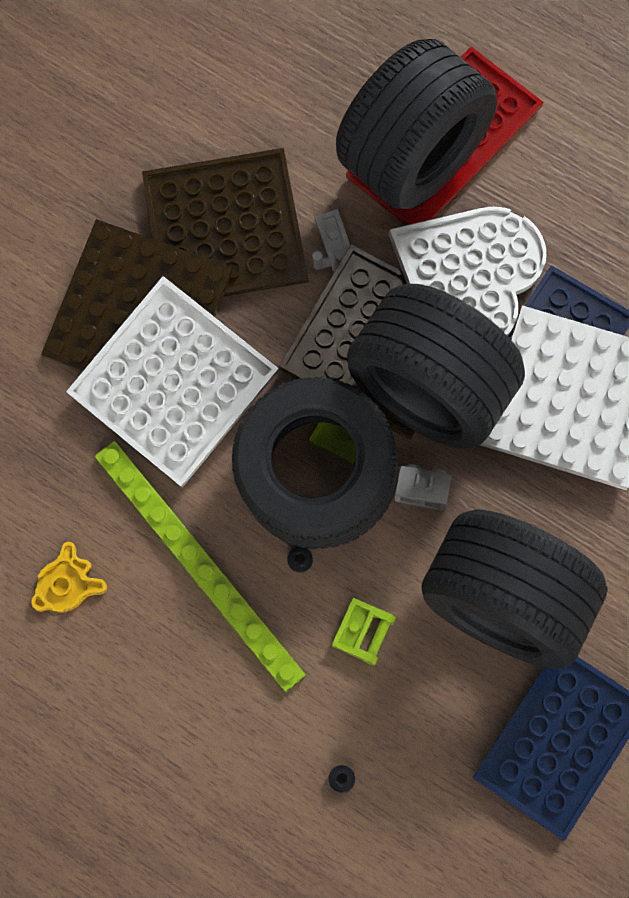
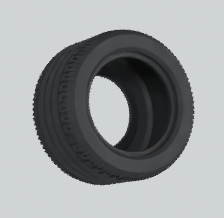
M436 39L413 41L390 56L370 76L354 97L337 132L336 151L338 160L389 206L395 209L416 207L446 185L480 144L496 112L497 98L495 88L488 79L441 41Z
M405 284L392 288L384 296L347 352L348 369L352 378L372 401L393 418L415 432L438 443L455 448H470L482 444L521 388L525 378L523 358L516 345L499 326L463 300L440 289L423 284Z
M305 377L303 379H294L291 382L288 381L282 383L281 386L278 385L272 388L271 391L269 390L263 397H260L255 402V405L250 407L248 413L243 417L242 423L239 424L238 433L235 434L232 447V471L235 484L241 498L262 527L280 540L295 546L299 545V547L303 548L309 547L310 549H318V547L326 549L329 546L332 548L338 547L339 544L344 545L350 543V540L358 539L360 535L363 536L368 532L369 528L372 529L377 524L376 521H379L383 517V513L387 511L394 497L393 494L395 493L398 480V459L394 435L386 416L374 401L372 402V399L358 388L331 378ZM316 422L331 423L346 429L355 445L356 462L352 475L344 486L325 497L305 498L291 493L281 485L274 474L271 457L283 437L302 425Z
M475 509L462 513L454 519L422 581L421 590L425 603L437 615L472 638L524 662L549 669H562L573 664L577 659L606 599L608 587L605 577L598 566L583 553L558 537L517 518L494 511Z

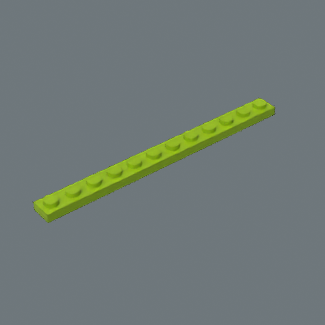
M113 441L96 454V460L284 692L289 691L306 677V674L119 445Z

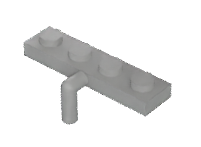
M338 209L314 216L327 257L322 258V253L315 251L312 255L313 267L316 270L331 266L333 274L350 247Z

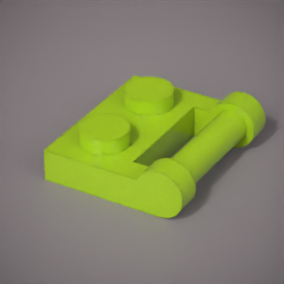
M353 598L332 643V647L375 666L378 657H376L389 626L394 624L396 617ZM373 617L380 620V623L366 652L360 649Z

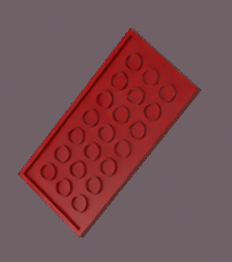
M472 46L461 58L492 83L496 91L497 108L491 125L480 144L452 179L422 204L410 209H395L386 204L350 171L346 172L347 179L405 226L435 219L543 106V101Z

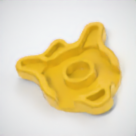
M65 542L62 545L58 558L47 564L37 576L35 595L31 599V605L38 612L47 610L68 612L78 607L87 597L104 594L107 591V584L102 579L88 578L87 573L92 568L91 563L77 557V549L74 543Z

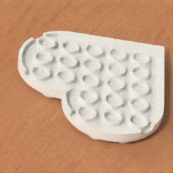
M502 207L479 208L389 231L391 243L407 284L431 286L463 300L487 316L507 335L510 334L518 315L516 295L532 287L540 277L545 266V242L538 228L525 216L521 218L511 213L510 209Z

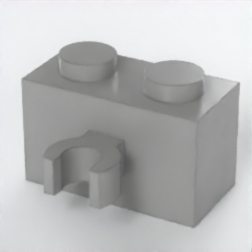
M414 464L401 466L395 502L445 511L452 475H448L446 471L440 469H432V471L422 470L420 466Z

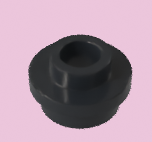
M296 547L289 552L287 563L294 572L303 573L311 568L313 556L307 548ZM298 555H302L305 557V561L297 563L295 558Z
M339 765L330 771L328 781L334 791L345 793L353 788L355 774L348 766ZM339 774L347 776V781L344 784L337 782Z

